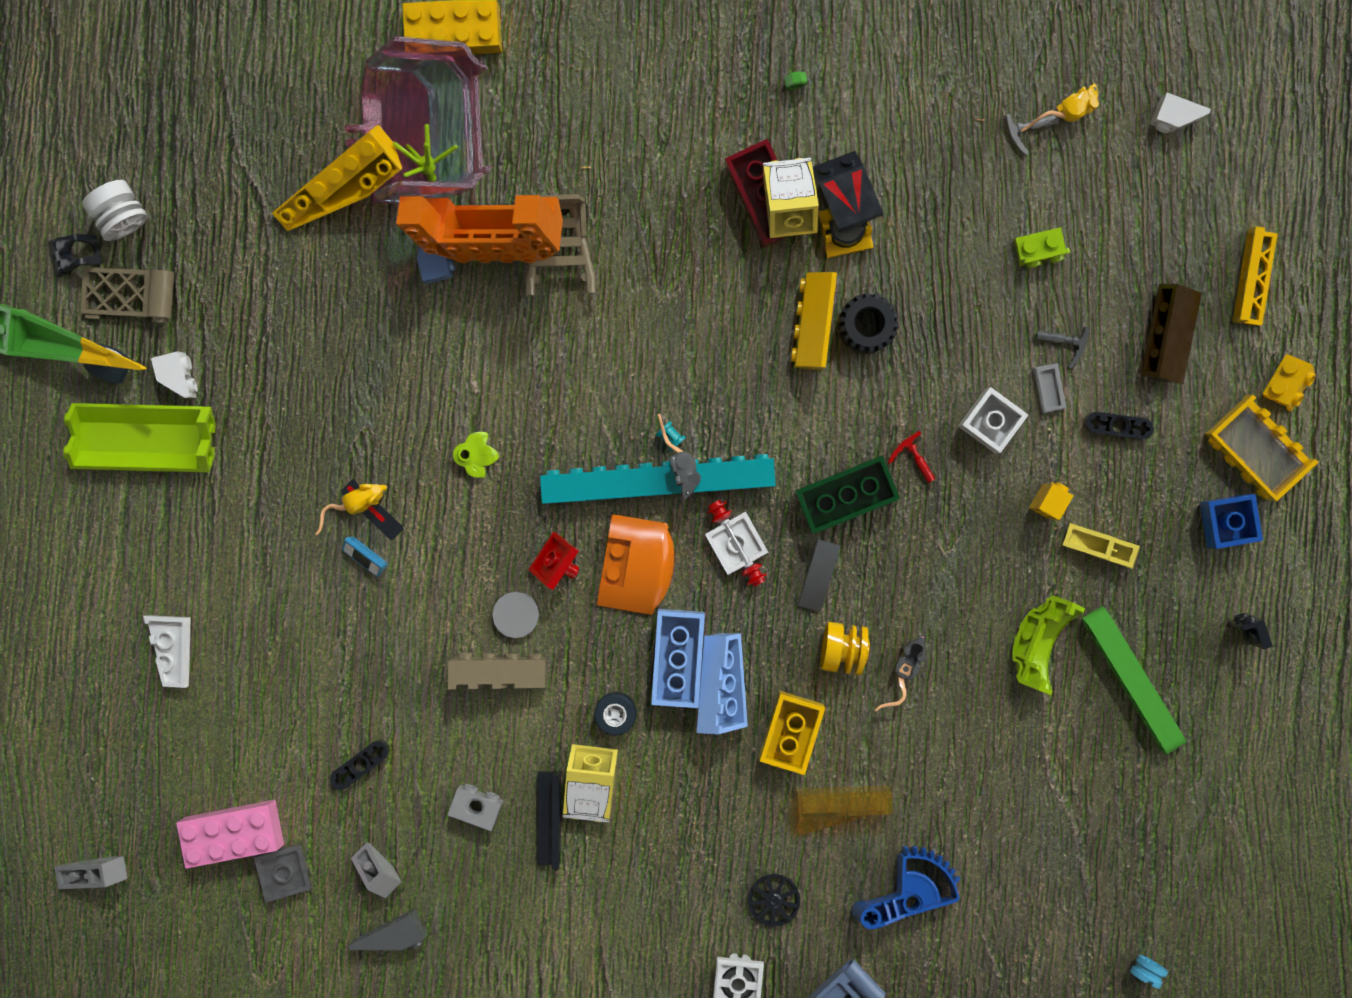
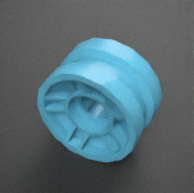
M1139 954L1136 958L1137 964L1132 966L1130 972L1145 983L1148 982L1152 984L1151 986L1160 989L1162 985L1161 980L1163 977L1166 978L1168 970L1153 960Z

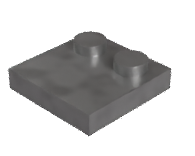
M301 843L254 856L265 903L312 889Z

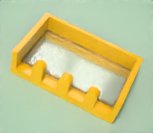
M1254 394L1245 395L1205 435L1209 438L1208 443L1214 449H1220L1226 455L1224 457L1225 461L1232 467L1236 466L1242 472L1240 476L1247 483H1253L1258 490L1256 492L1262 499L1277 502L1319 462L1316 459H1309L1302 452L1303 446L1289 439L1285 434L1287 430L1282 425H1276L1269 418L1271 413L1265 408H1260L1254 402L1256 399Z

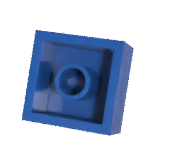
M1242 494L1199 502L1207 548L1218 549L1263 541L1255 494Z

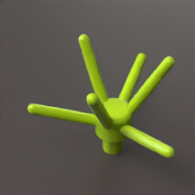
M425 124L424 156L421 157L409 144L405 145L409 152L397 142H393V146L418 165V168L404 173V178L421 172V174L426 175L428 182H434L437 179L434 172L436 169L435 164L457 150L458 146H452L433 159L430 152L429 125Z

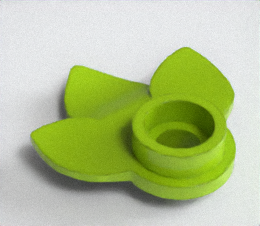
M486 432L470 434L465 443H461L454 448L452 454L455 463L464 466L467 474L475 478L485 477L484 466L493 464L499 458L498 452L486 445L488 440V433ZM463 450H466L469 454L467 459L461 457Z

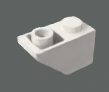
M177 351L151 358L156 380L184 398H197L195 392L198 391L195 379L191 377L190 369H192V364L186 353Z

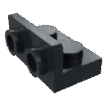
M1242 613L1233 616L1234 620L1228 621L1229 627L1242 631L1244 640L1249 642L1250 645L1263 650L1273 647L1264 619L1255 617V615H1248V613Z

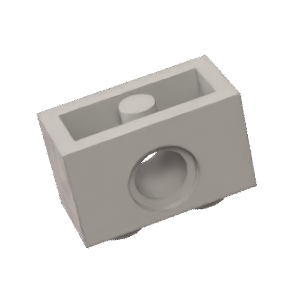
M471 784L460 785L455 793L448 816L492 831L504 800L499 799L500 796L495 793L486 792L485 794L477 791L478 788ZM479 801L482 804V810H474L471 802Z

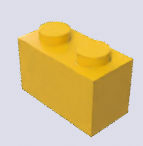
M1051 482L1050 484H1042L1029 509L1047 519L1060 520L1074 495L1068 493L1069 488L1061 483L1056 482L1055 484Z

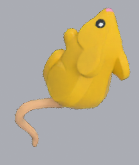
M1092 84L1087 89L1084 86L1077 91L1078 93L1070 95L1061 104L1056 106L1058 112L1053 110L1045 112L1024 127L1021 132L1027 130L1048 115L1063 118L1068 122H1075L1085 114H1090L1099 105L1096 84Z
M362 484L359 485L358 489L342 497V505L329 504L325 506L321 511L320 525L315 535L321 532L324 515L328 509L333 508L339 511H347L351 515L362 513L369 506L379 503L387 486Z

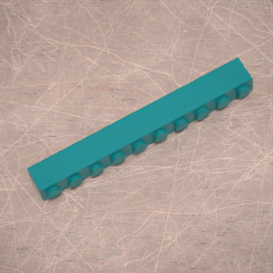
M768 454L754 455V460H745V456H733L731 461L722 462V457L708 458V463L699 464L698 459H695L696 472L700 474L701 480L693 492L776 486L774 458H768ZM670 461L661 462L662 467H652V463H640L638 468L629 469V464L615 465V470L606 471V466L592 467V472H583L582 468L569 469V474H560L559 470L545 471L546 475L540 476L542 504L682 493V485L677 486L676 474L673 473Z

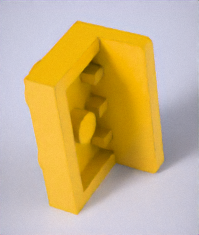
M1286 354L1264 390L1263 396L1286 406V409L1292 412L1295 406L1298 407L1304 398L1302 393L1306 386L1310 387L1315 380L1316 374L1314 373L1313 364Z

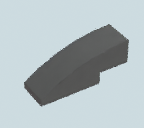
M816 539L798 606L821 611L837 561L840 545Z

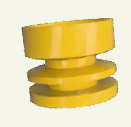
M827 621L821 650V670L837 672L840 662H843L846 674H850L854 664V674L861 676L869 655L868 628L861 626L857 636L856 626L851 625L848 635H845L842 623Z

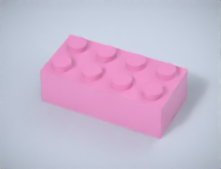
M276 800L187 816L176 823L185 869L274 852L284 845Z

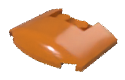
M612 514L597 606L650 615L654 613V609L661 603L667 593L674 568V545L667 523Z

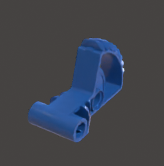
M903 846L902 853L897 856L896 892L868 901H857L852 906V915L865 928L876 929L911 915L956 903L959 901L956 884L960 881V877L953 876L956 870L954 868L948 869L950 863L948 861L942 862L943 857L941 855L935 857L934 851L930 850L927 853L926 848L921 847L918 852L917 847L912 846L909 852L908 847ZM908 858H919L933 863L945 876L951 895L940 898L937 886L928 876L916 871H906V860ZM914 896L915 904L912 907H907V899Z

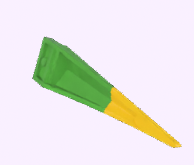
M0 304V353L133 370L147 369L139 363L24 309Z

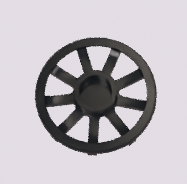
M769 874L759 878L752 885L748 896V904L751 913L757 921L775 927L789 923L795 917L800 908V894L794 882L786 876ZM770 878L781 879L777 890L773 889ZM764 880L767 881L769 888L767 893L758 887V884ZM786 881L793 889L782 894L781 889ZM754 890L765 898L762 900H752ZM795 893L796 903L784 900V898ZM765 904L764 909L757 914L753 905ZM783 905L794 908L789 916L782 908ZM769 909L771 910V921L762 918ZM776 910H779L785 919L775 921Z

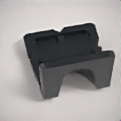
M72 234L48 241L56 277H63L81 265L102 264L98 240L95 234ZM75 241L88 243L93 247L94 254L78 259L71 254V249Z

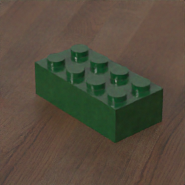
M883 455L794 490L811 534L818 533L900 499Z

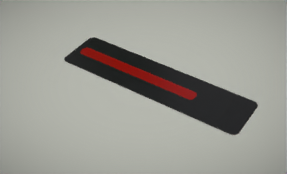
M352 479L341 490V493L345 495L359 488V484ZM379 503L369 506L367 510L362 512L390 540H393L404 528Z

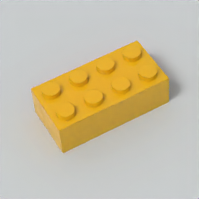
M449 0L402 3L405 51L410 58L502 53L500 6L497 0Z

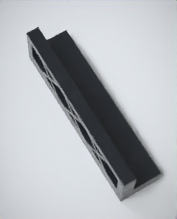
M538 771L537 865H552V870H559L561 865L562 771Z

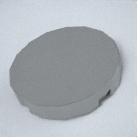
M518 591L507 593L499 598L494 605L493 621L497 629L505 636L512 638L524 637L532 632L538 624L539 609L534 599L528 594Z

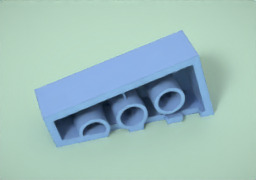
M718 633L704 636L697 733L722 734L748 727L741 633Z

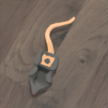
M658 414L665 443L677 452L670 457V463L673 473L676 474L677 486L682 485L683 499H686L700 483L701 476L696 472L694 457L671 444L666 435L661 415Z
M921 636L902 646L903 652L895 664L894 671L898 675L899 686L902 691L901 699L897 702L882 704L875 711L884 707L898 706L905 700L906 688L904 679L912 680L919 672L921 661L926 657L924 655V637Z

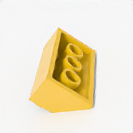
M836 272L806 273L805 279L801 278L799 292L803 293L802 302L798 301L796 315L800 316V323L795 325L794 339H798L797 348H792L791 362H795L794 368L818 371L826 368L837 278Z

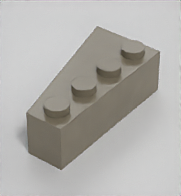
M458 652V656H454L448 661V690L456 689L457 685H465L468 689L483 688L484 685H489V688L492 689L507 688V685H512V688H545L547 686V657H542L541 653H528V657H518V653H504V657H495L493 652L481 653V656H472V652Z

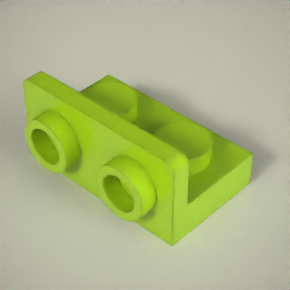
M1061 227L1014 239L1020 266L1027 265L1028 269L1041 266V261L1050 260L1051 263L1065 260L1064 256L1070 253V249H1066Z

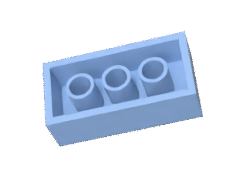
M658 609L651 705L699 707L705 612Z

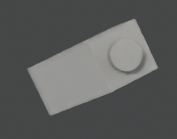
M366 842L351 858L367 890L386 898L401 883L394 867L370 843Z

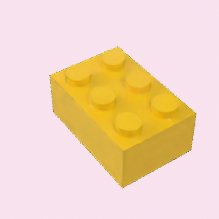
M779 690L759 753V761L805 775L825 711L824 704Z

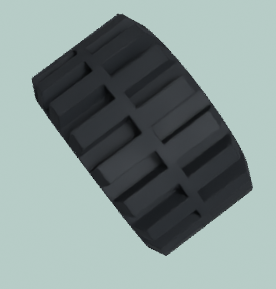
M859 294L851 299L839 314V323L837 324L840 331L839 336L845 341L844 344L847 347L850 346L855 352L859 351L861 354L876 353L889 345L897 334L896 330L899 328V323H897L898 313H895L894 305H890L886 297H879L880 294ZM863 310L872 311L880 318L881 329L873 337H865L855 328V317Z

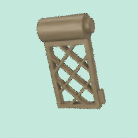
M83 267L80 313L85 314L86 319H101V315L148 317L152 318V322L166 323L167 319H172L174 272L165 270ZM91 273H98L103 279L96 287H93L90 283ZM116 274H120L125 281L116 289L110 280ZM138 275L145 276L144 285L138 290L132 281ZM107 284L113 292L104 300L98 291ZM129 285L135 294L126 301L120 292ZM95 295L101 304L95 309H88L89 299ZM116 296L123 303L117 311L113 310L108 304ZM138 297L143 301V312H136L130 306Z

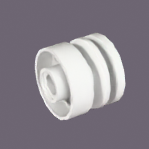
M115 180L99 186L82 201V206L90 219L97 220L95 227L106 241H114L131 234L148 219L145 210L141 209L140 202L133 201L134 193L124 180Z

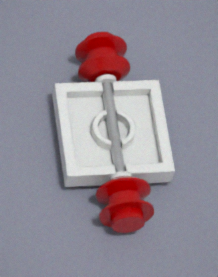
M718 500L708 506L710 510L706 513L713 514L712 523L721 522V525L705 535L727 575L744 566L746 569L743 570L741 576L748 577L749 581L746 585L752 584L753 587H756L765 581L764 576L767 573L760 572L759 569L762 564H753L752 561L765 555L768 551L747 513L744 512L729 520L727 518L730 517L732 510L725 509L724 506L727 501L722 503L721 500Z

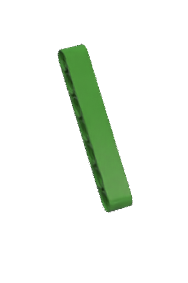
M1101 606L1084 616L1082 621L1161 751L1167 755L1187 743L1107 610Z

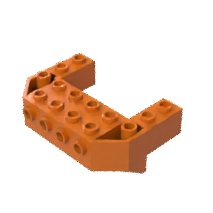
M516 195L514 205H454L449 198L400 196L396 224L425 253L449 258L459 263H468L469 260H477L481 263H490L491 260L503 263H512L513 261L535 263L536 261H544L559 252L563 218L558 197Z

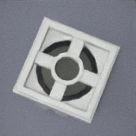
M734 953L730 955V958L717 957L713 998H761L764 962L753 961L744 954L742 958H739Z

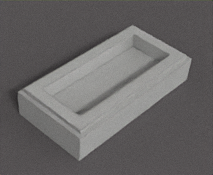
M1058 363L1033 368L1042 414L1067 409Z

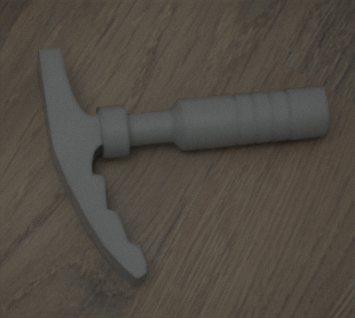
M1084 327L1080 339L1078 336L1066 337L1064 334L1037 331L1036 340L1061 344L1066 342L1078 346L1075 356L1068 364L1070 369L1077 363L1086 347L1090 327Z

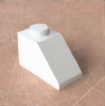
M1166 93L1159 99L1150 124L1156 126V130L1160 132L1172 133L1203 119L1210 113L1211 109Z

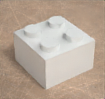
M989 387L982 392L958 427L996 454L1002 452L1028 414Z

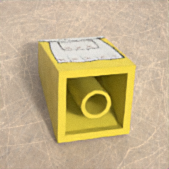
M796 158L794 160L763 163L770 238L817 233L819 205L811 158Z
M572 744L566 772L563 817L574 820L583 819L595 822H609L618 749Z

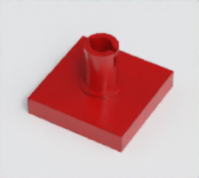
M553 531L528 570L546 587L554 590L563 575L570 579L577 576L579 567L572 564V561L579 550Z

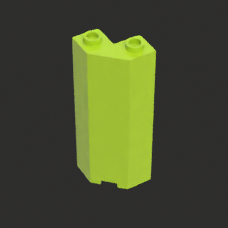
M72 403L69 411L64 416L65 426H68L71 437L68 444L64 447L63 455L67 459L70 469L209 473L215 457V447H211V433H215L216 423L211 407Z

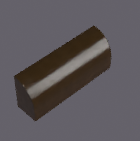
M1159 284L1141 376L1163 382L1184 384L1202 292L1179 284Z

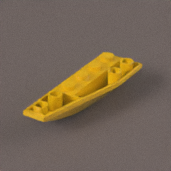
M379 125L375 126L273 211L272 214L289 231L368 197L402 169L396 148L393 146V141Z

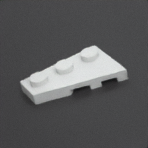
M143 616L145 624L149 626L151 634L149 639L151 644H154L157 655L155 660L162 686L189 687L191 617Z

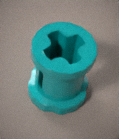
M671 421L664 425L669 441L677 447L686 437L684 435L681 436L672 427ZM660 429L655 435L661 437L665 442Z

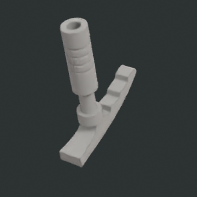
M1007 114L1004 117L1009 134L1017 148L1026 156L1028 150L1021 143L1017 133H1020L1024 127L1034 120H1031L1029 123L1022 124L1021 122L1015 125L1011 114ZM1054 115L1044 117L1030 128L1037 129L1058 124L1059 118Z

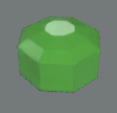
M801 71L792 72L784 77L787 90L802 88L808 82L806 73Z

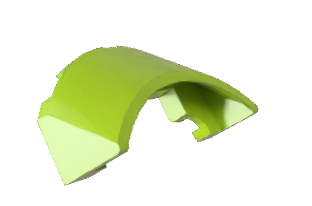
M1051 596L1046 599L1045 603L1037 609L1033 608L1026 615L1019 626L1017 636H1015L1012 653L1013 662L1016 663L1018 673L1016 677L1019 683L1052 695L1053 691L1048 674L1052 647L1063 628L1075 617L1084 613L1085 608L1071 601Z

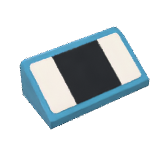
M347 537L344 540L342 550L375 576L379 577L388 566V562L355 537Z

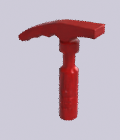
M919 430L898 445L891 454L888 463H892L898 453L903 451L904 447H908V451L914 456V461L926 482L930 483L935 480V477L924 458L916 450L917 446L912 444L922 434Z

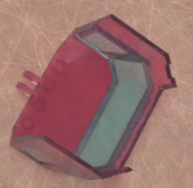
M393 36L366 60L360 90L362 125H345L346 132H363L364 136L375 126L379 125L393 142H397L408 152L409 150L405 145L409 144L422 157L424 156L425 143L424 126L428 124L430 152L433 159L452 146H458L457 150L435 164L436 169L434 172L437 179L434 182H428L426 175L421 174V172L404 178V173L418 168V165L396 148L402 169L371 194L374 203L399 204L400 196L448 198L461 195L472 189L481 177L494 166L486 165L483 167L478 76L488 68L482 61L479 62L473 56L472 50L464 42ZM359 139L346 140V147H351Z

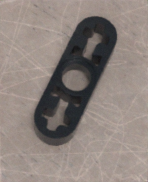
M1092 412L1084 419V427L1090 433L1132 439H1147L1154 432L1153 423L1146 418ZM1097 416L1098 421L1106 422L1107 417H1109L1107 426H1096V429H1094L1093 424H1090V420L1095 419ZM1116 419H1121L1125 424L1124 430L1120 433L1113 429V422ZM1142 423L1143 427L1147 428V431L1142 432V435H1140L1139 430H1130L1131 426H1140Z
M381 739L372 742L331 774V785L338 790L346 789L388 757L390 753L389 744ZM375 745L378 748L381 746L384 748L382 751L383 756L377 754L370 759L369 755L376 750ZM358 758L366 762V769L363 771L357 770L354 766V762ZM350 770L352 774L345 779L346 784L343 781L339 783L337 781L339 777L337 773L343 775Z

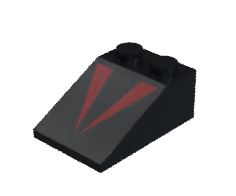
M856 151L812 167L816 190L839 232L884 216L864 165Z

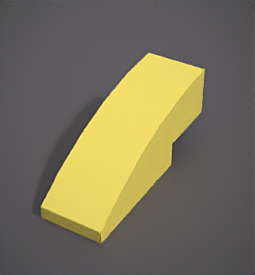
M1071 523L1063 542V546L1131 569L1134 567L1140 549L1138 545Z

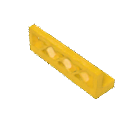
M1255 226L1247 231L1232 322L1262 326L1278 235V233L1266 232L1264 227ZM1270 238L1268 249L1262 252L1263 239ZM1261 259L1265 264V270L1264 272L1258 275L1259 262ZM1257 281L1261 287V294L1254 298ZM1252 304L1257 310L1256 320L1250 319Z

